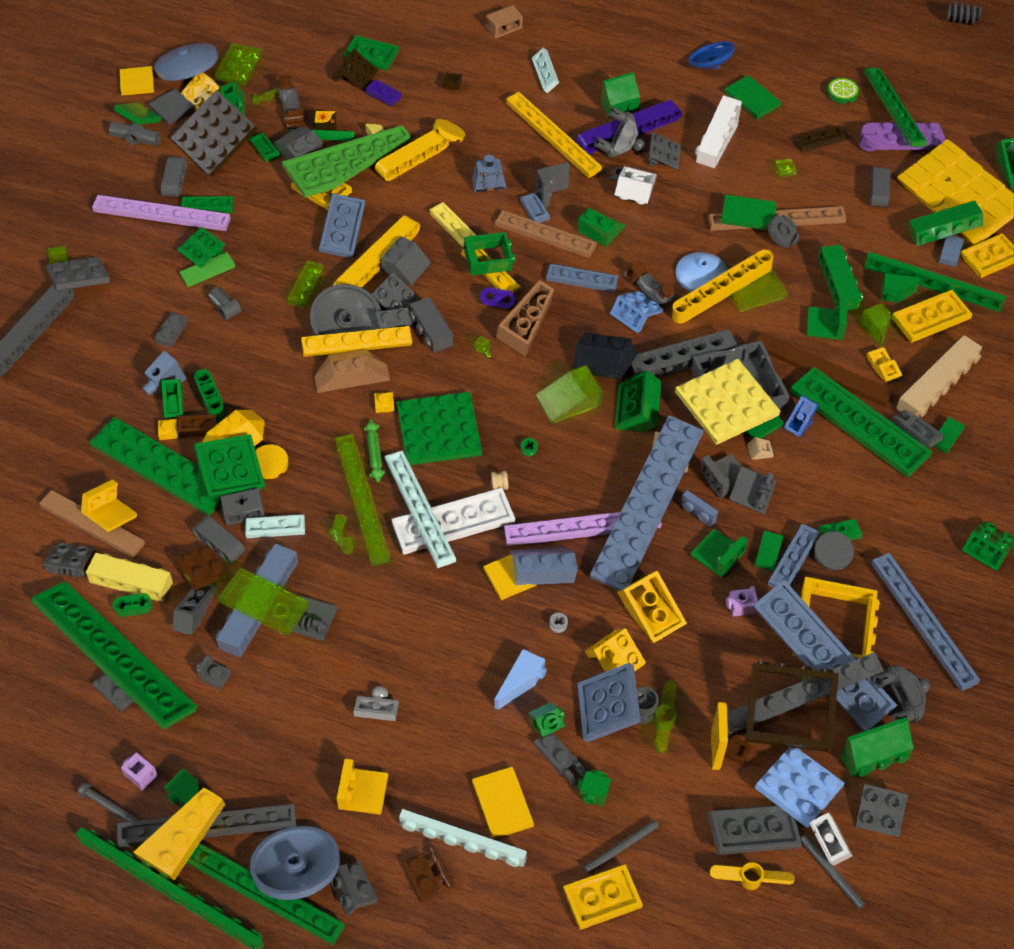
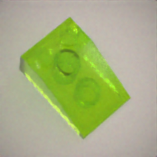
M587 365L569 371L536 394L538 402L552 424L601 406L603 391Z

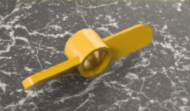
M754 862L747 863L743 867L713 865L710 868V875L713 878L740 881L741 885L748 890L759 888L762 882L793 884L795 876L790 872L763 870L759 864ZM753 871L759 876V880L749 881L744 873Z

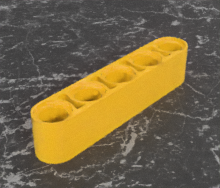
M438 129L432 130L379 160L375 165V171L386 181H390L448 147L450 141L442 137Z

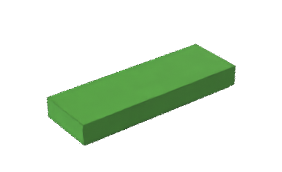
M228 252L211 258L202 268L194 265L179 273L186 286L190 287L235 268V263Z

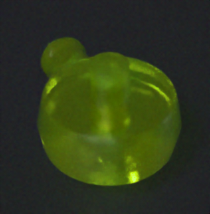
M483 336L478 337L474 341L475 349L480 353H484L486 358L491 357L489 340Z

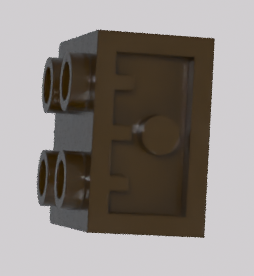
M353 49L332 75L331 79L336 82L339 77L343 79L345 76L363 91L378 69Z

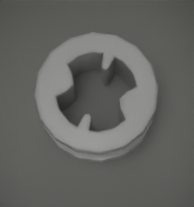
M555 613L550 617L549 627L553 632L562 633L567 629L568 618L566 615ZM555 620H556L557 622L562 621V625H561V624H557V625H556V624H555Z

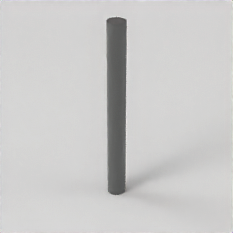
M651 821L583 866L587 874L591 873L659 827L657 821Z
M804 835L801 838V843L855 906L861 909L866 903L807 835Z

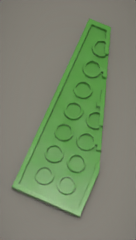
M401 125L282 161V167L303 197L306 198L337 188L408 142L410 134Z

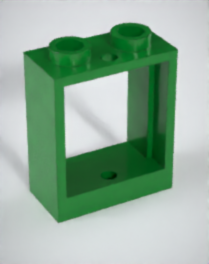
M506 232L464 237L463 248L470 276L512 270V265L515 263L514 252L511 253L510 238L507 239ZM501 247L504 259L478 262L475 250Z

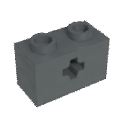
M259 488L220 496L226 526L246 522V518L265 517Z

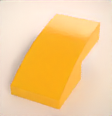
M884 347L868 352L866 355L874 370L885 382L902 376L896 361L890 359Z

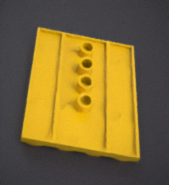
M948 139L905 170L904 173L897 176L898 182L934 213L975 200L983 212V226L958 233L972 246L983 242L1014 218V193Z

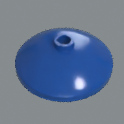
M721 41L701 47L689 56V64L699 69H717L733 55L735 45L729 41Z

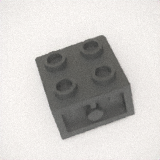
M569 162L537 170L536 193L544 207H549L552 192L568 188Z
M732 454L718 461H713L707 455L701 460L700 472L721 499L731 494L741 465Z

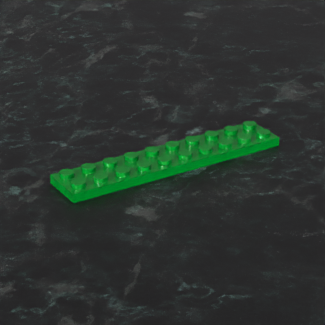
M66 581L32 597V603L163 730L196 712L197 705Z

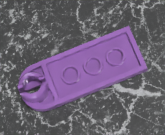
M867 123L861 130L859 144L861 149L867 152H873L876 149L933 150L942 144L946 138L939 123H916L927 140V144L925 147H910L896 123Z

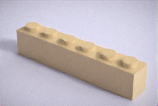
M964 335L900 397L896 409L900 412L905 409L913 415L923 417L928 411V407L930 405L934 406L939 396H944L948 392L950 385H955L960 379V375L962 373L965 375L971 365L979 361L982 346Z

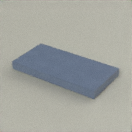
M332 193L319 252L353 259L366 200Z

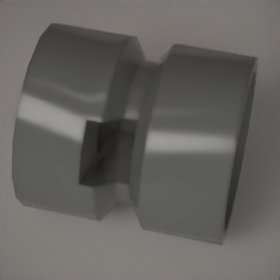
M639 687L637 688L641 719L639 724H648L655 719L659 699L656 691L652 688Z

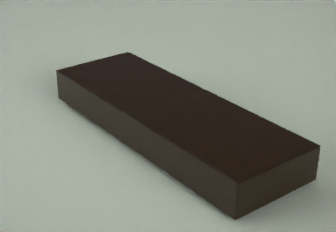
M838 125L795 137L794 142L802 153L846 141L847 136Z

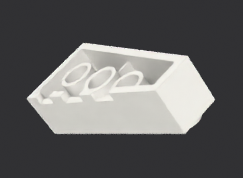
M723 95L707 132L702 137L701 145H698L696 148L697 163L712 168L716 167L738 126L742 101Z

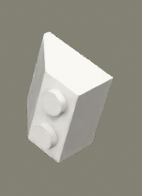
M624 166L618 178L615 195L623 200L631 199L639 204H648L657 174Z

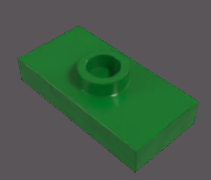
M856 519L818 527L820 536L827 532H839L848 537L850 541L862 538V532Z

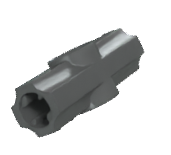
M111 122L108 132L110 136L123 138L129 144L137 145L141 142L158 146L160 143V132L144 129L141 124L132 123L127 125Z

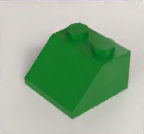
M633 72L603 80L601 106L607 115L609 112H613L610 110L613 106L623 112L639 109L640 95Z
M588 208L579 217L578 233L605 247L625 227L624 223L592 208Z

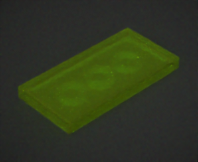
M243 568L238 570L218 597L220 603L286 636L290 634L309 607V601Z

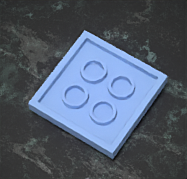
M788 748L758 781L755 789L808 828L810 826L809 822L819 816L842 789L844 782L801 750Z

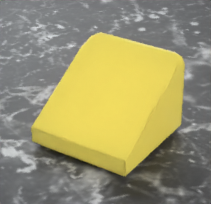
M366 124V133L368 135L385 131L381 125Z

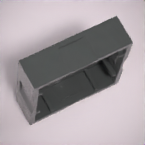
M762 341L737 346L726 351H716L693 357L691 372L694 378L739 359L780 411L787 409L790 396L780 376L775 372L771 358Z

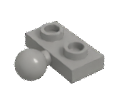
M377 686L372 690V697L357 696L354 717L396 721L399 701L387 699V689L383 686Z

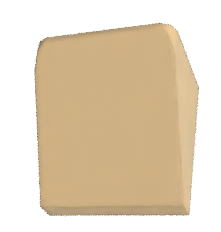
M754 437L747 444L750 458L753 460L772 458L774 456L770 441Z

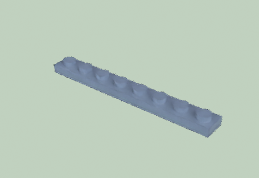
M887 553L873 559L872 566L962 692L979 684V677L891 554Z

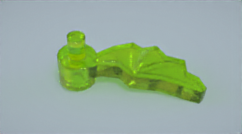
M277 89L265 92L261 96L254 94L252 97L253 104L258 105L260 101L271 100L275 97Z

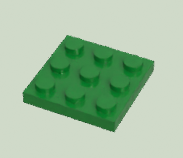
M251 434L195 443L194 449L208 499L243 492L248 489H265L263 475Z

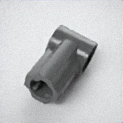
M216 287L211 290L209 299L218 308L221 317L225 321L242 312L237 300L231 299L222 288Z

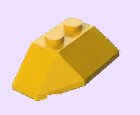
M235 410L209 430L202 442L251 434L254 446H256L263 440L265 420L252 410Z

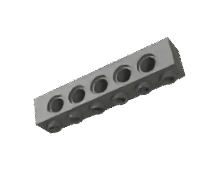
M729 329L718 331L706 336L703 335L695 339L685 340L677 344L637 354L627 370L631 378L646 370L656 378L691 369L693 357L730 350L738 345Z

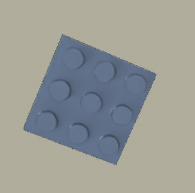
M626 663L578 683L583 740L586 742L596 740L641 722L633 664Z

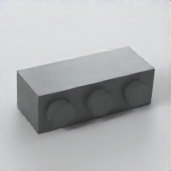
M427 297L411 303L409 312L411 320L415 322L418 333L423 335L426 346L430 347L433 353L453 346V333L431 298Z

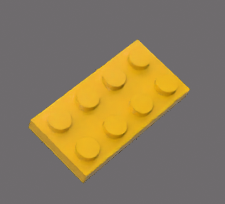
M950 290L892 314L891 318L912 343L971 319L973 314L955 292Z

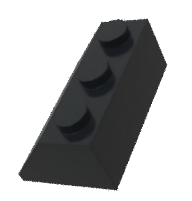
M585 332L576 344L574 373L620 380L637 356L631 338Z

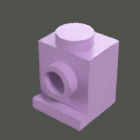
M754 586L750 587V589L730 591L729 597H726L727 609H731L732 617L756 614L757 611L753 608V605L758 602Z
M137 752L132 757H128L121 767L123 775L138 786L142 792L158 777L155 767Z

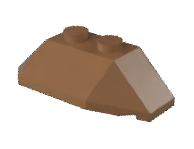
M366 349L328 355L314 376L317 393L390 381L387 364Z

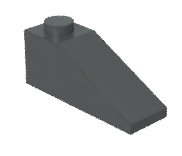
M210 584L197 590L192 588L174 609L173 630L192 635L200 626L218 585Z

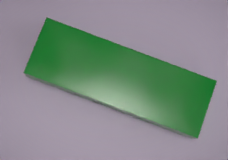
M182 197L181 207L233 213L234 197Z

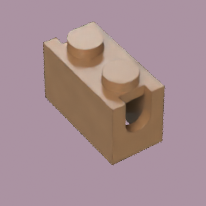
M514 5L486 15V19L489 21V24H486V28L495 39L522 29L523 16Z

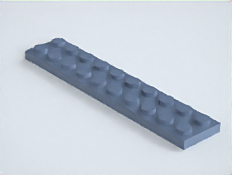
M670 415L668 416L589 578L618 591L631 584L704 430Z

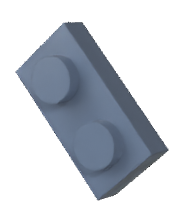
M688 490L682 495L681 506L684 510L691 512L701 522L707 523L711 527L715 524L718 515L716 509Z

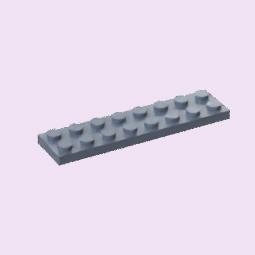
M785 580L781 581L753 605L757 613L805 666L812 667V670L834 669L856 660ZM872 677L837 691L836 702L863 732L872 728L897 706L882 688L875 686L877 682L873 683Z

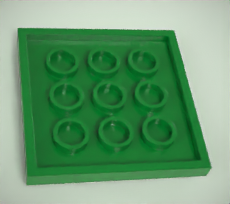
M470 392L397 401L405 456L410 465L482 456Z

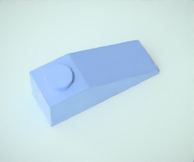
M524 649L522 650L495 697V709L499 710L534 687L539 679L542 680L547 671L544 658Z

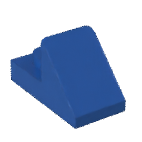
M802 395L784 428L801 437L813 423L812 417L820 404Z

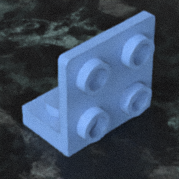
M635 291L619 295L610 314L638 333L641 332L649 316L660 314L663 309L659 307L657 302L647 299L642 292Z

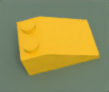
M658 571L644 576L617 592L628 612L652 643L657 642L687 624Z

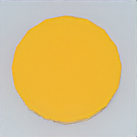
M437 119L433 125L434 130L438 129L439 134L450 141L456 142L458 140L462 142L465 137V132L460 127L447 120Z
M271 444L256 449L263 479H275L287 470L289 465L288 455L283 448Z

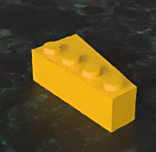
M203 788L134 851V854L159 872L175 880L224 808L225 803L223 799Z

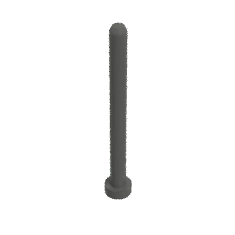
M84 782L80 786L77 793L80 797L84 798L87 796L126 822L141 821L92 790V785L88 782Z

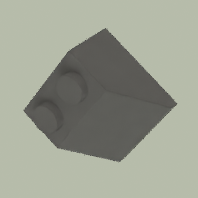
M301 126L274 142V145L287 160L319 151L323 144L313 130Z
M402 236L381 258L382 272L389 276L394 273L409 286H412L431 265L430 260L418 245Z

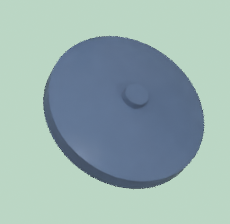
M209 43L187 44L161 56L155 63V71L157 76L163 80L187 79L211 68L218 60V52L216 47Z
M310 826L289 827L273 833L258 845L251 857L250 872L255 886L265 895L281 900L300 899L315 894L332 881L339 869L340 854L337 843L327 832Z

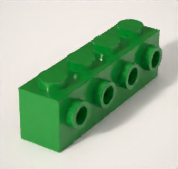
M975 200L909 220V234L916 246L983 226V212Z
M841 244L821 247L818 260L835 305H839L840 298L847 299V310L858 309L863 298L862 292L858 290L857 279L853 277L852 266L848 264L846 251H843Z

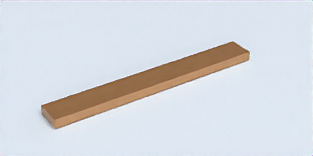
M843 206L775 210V216L785 215L792 219L796 226L846 223L847 220ZM722 213L708 215L711 231L751 229L721 224Z

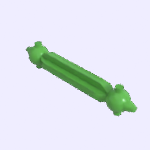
M370 419L367 426L364 427V430L368 431L370 465L373 469L369 475L377 482H380V478L385 474V471L381 470L379 437L376 432L379 424L376 425Z

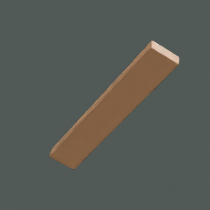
M504 210L501 211L495 221V226L588 258L591 257L597 245V242Z
M53 490L39 503L42 509L132 558L145 545L143 539L121 527L107 532L81 513L82 506Z

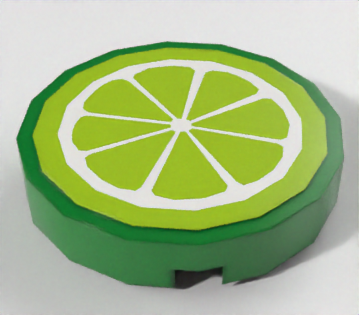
M848 78L833 79L827 86L828 97L839 104L854 102L857 100L860 91L857 83Z

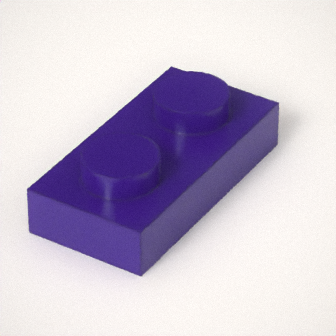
M377 79L366 88L367 94L391 107L402 98L401 92Z

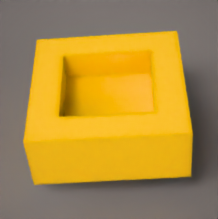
M393 392L374 394L376 413L394 411Z
M177 419L158 421L159 440L178 439Z

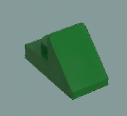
M181 379L161 380L164 418L184 416V392Z

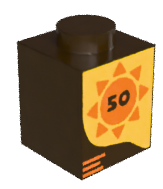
M316 111L315 118H312V128H315V130H336V111Z

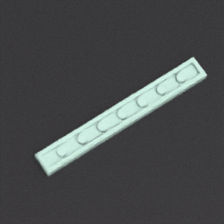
M403 450L385 456V461L437 568L455 563L456 557Z

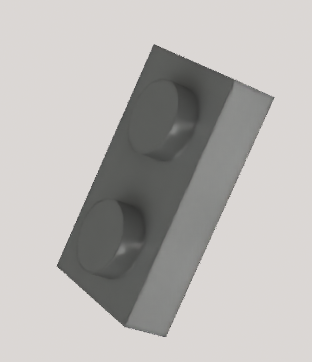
M360 861L339 866L330 884L335 890L346 915H352L356 908L375 904L378 897Z

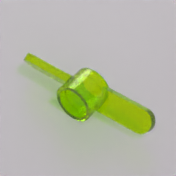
M672 680L664 684L661 706L657 708L654 723L657 727L654 747L658 753L667 751L670 730L674 727L677 717L676 710L674 709L677 684ZM667 714L672 717V720L665 722L658 716Z

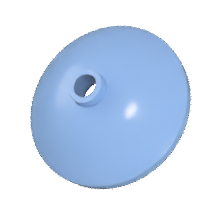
M695 252L684 256L678 262L676 278L681 286L692 292L726 272L728 268L723 260L713 254Z

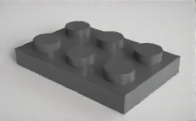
M99 257L47 264V272L56 290L109 283V275Z

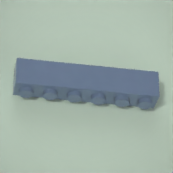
M275 544L271 550H268L265 561L256 570L254 579L248 582L243 597H239L233 613L231 612L228 615L225 626L216 635L220 650L241 658L298 563L296 551Z

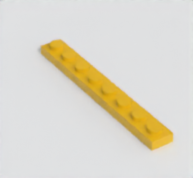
M520 92L506 98V104L587 178L601 172L602 166Z

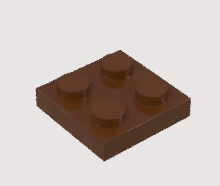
M210 545L177 556L174 560L175 565L194 590L227 579L230 575L229 570Z

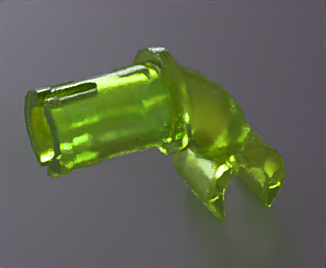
M336 515L329 534L344 553L351 554L355 540L352 537H343L347 518L344 515Z

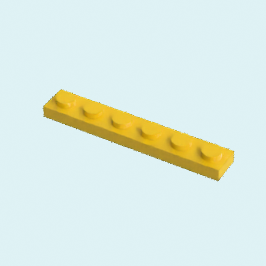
M405 326L301 337L303 356L307 357L360 349L374 350L411 346L412 338L410 327Z

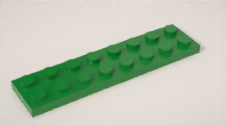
M815 367L790 389V392L799 399L804 395L820 404L816 410L818 413L907 478L932 455L931 450Z
M116 417L90 441L91 447L207 516H210L222 503L221 497L207 498L198 465Z

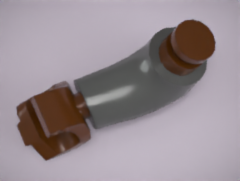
M280 76V87L277 90L285 113V126L292 129L305 126L303 115L300 112L297 91L292 82L289 81L291 76Z
M640 260L625 268L624 279L630 284L636 282L650 300L658 304H666L673 299L674 286L670 283L660 284L646 271Z

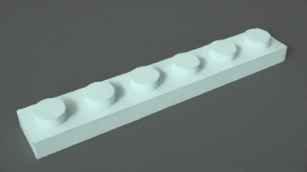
M404 809L401 811L399 816L400 825L407 831H418L428 838L434 839L436 837L442 839L448 845H459L469 852L476 853L477 851L483 853L489 859H500L513 867H524L527 857V851Z

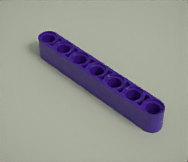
M668 100L633 113L638 135L677 121L682 116V111L672 100ZM614 120L582 132L577 136L576 143L588 154L599 151L601 149L594 147L595 142L599 143L595 140L601 137L611 143L620 125V121Z

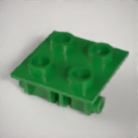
M200 227L177 251L199 268H202L213 256L216 257L224 253L222 248L225 244L206 229Z

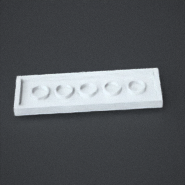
M503 488L431 508L448 542L515 523L514 514ZM411 514L391 519L403 555L427 548Z

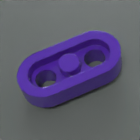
M488 287L480 295L481 301L489 306L508 309L516 303L515 294L509 290ZM488 293L493 294L492 299H489L487 297ZM506 296H509L511 299L509 303L505 301Z

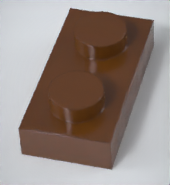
M216 414L178 416V435H205L217 425Z

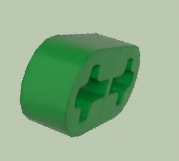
M141 593L118 597L113 601L112 606L117 616L127 617L146 614L151 611L153 604L149 595ZM142 601H145L144 606H140ZM121 604H125L124 609H120Z

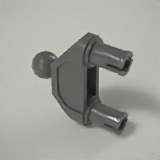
M613 106L610 109L613 112H609L608 116L620 121L614 138L609 143L598 137L595 141L599 143L595 142L594 147L605 151L608 157H615L631 148L637 152L642 151L645 143L640 138L636 139L638 131L633 114L623 112Z
M897 665L889 666L885 669V672L873 677V683L880 680L879 683L875 684L877 688L890 684L903 710L895 713L892 716V721L905 717L911 723L921 720L925 711V693L930 690V682L927 679L917 678V676L905 668Z

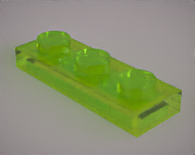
M306 261L287 298L288 304L305 307L324 270L323 264Z

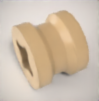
M502 471L501 473L491 472L492 490L499 488L508 490L507 471Z

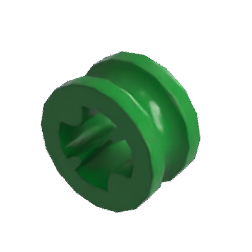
M526 438L521 442V452L523 455L533 456L537 453L538 444L536 440ZM526 445H529V447L532 445L533 448L531 450L530 448L526 449Z

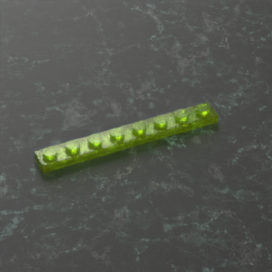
M354 434L335 438L336 446L371 566L391 562Z

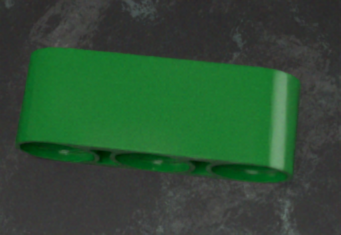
M200 369L194 375L198 393L208 415L216 414L217 421L221 420L225 416L223 400L211 373L206 369Z

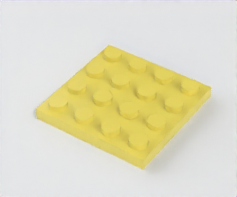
M739 359L675 388V393L716 445L780 414L778 407Z

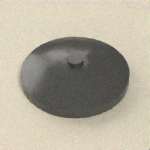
M350 284L334 285L322 291L315 298L310 310L311 330L314 336L376 330L377 327L373 314L381 311V308L376 299L361 287Z

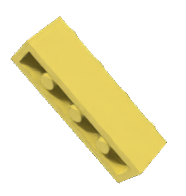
M95 553L86 571L90 583L130 594L144 593L149 595L152 600L160 602L165 601L173 584L170 572L165 569H155L143 563L137 564L128 559L114 558L109 554Z

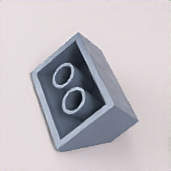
M570 548L511 550L515 585L575 582L578 569L575 553Z

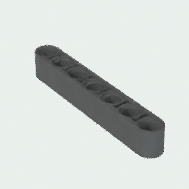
M53 284L0 341V377L8 371L71 302L74 297L73 289L56 290Z

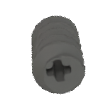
M956 1L952 5L949 3L947 21L953 17V22L959 18V23L965 19L966 24L971 20L972 25H974L976 21L979 22L982 6L979 5L976 9L975 4L970 8L969 3L965 7H963V2H960L958 6Z

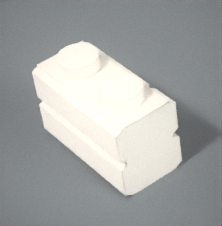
M826 813L809 822L826 857L833 866L853 856L830 813Z

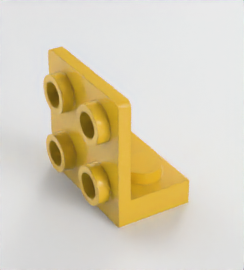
M203 72L194 76L181 94L197 110L215 90L221 94V86Z
M113 479L82 494L81 513L107 532L137 517V513L117 499L118 483Z
M626 628L614 630L585 650L588 658L596 657L605 672L626 663L633 664L634 671H636L646 663Z
M345 759L337 794L338 809L380 815L383 809L388 773L360 770L354 768L353 760Z

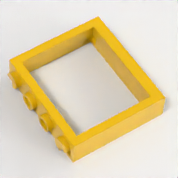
M805 577L801 599L808 606L810 605L811 594L867 605L861 655L851 654L855 659H859L873 653L871 645L874 646L876 640V633H873V628H876L878 622L875 610L878 611L880 605L879 600H877V590Z

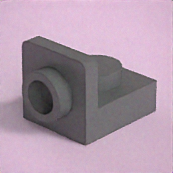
M209 655L198 663L196 669L200 681L218 690H221L231 675L229 669L213 662L212 657Z

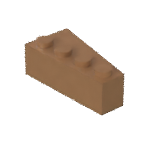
M539 280L499 324L496 338L526 357L552 302L554 289Z

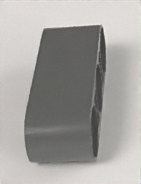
M185 157L167 158L161 184L162 196H181L187 169Z
M873 166L870 177V206L887 208L890 197V168Z
M206 516L192 528L194 535L206 546L210 545L213 551L228 564L233 563L246 551L239 540L209 516Z

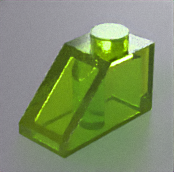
M882 303L863 310L860 321L879 346L884 344L892 316Z

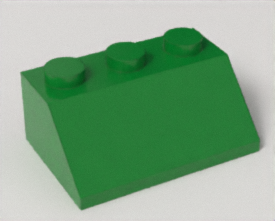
M646 370L619 383L615 429L645 432L658 426L661 381Z
M905 717L848 737L841 757L852 778L858 775L864 777L875 769L884 770L893 763L898 762L900 764L909 760L914 748L907 718Z

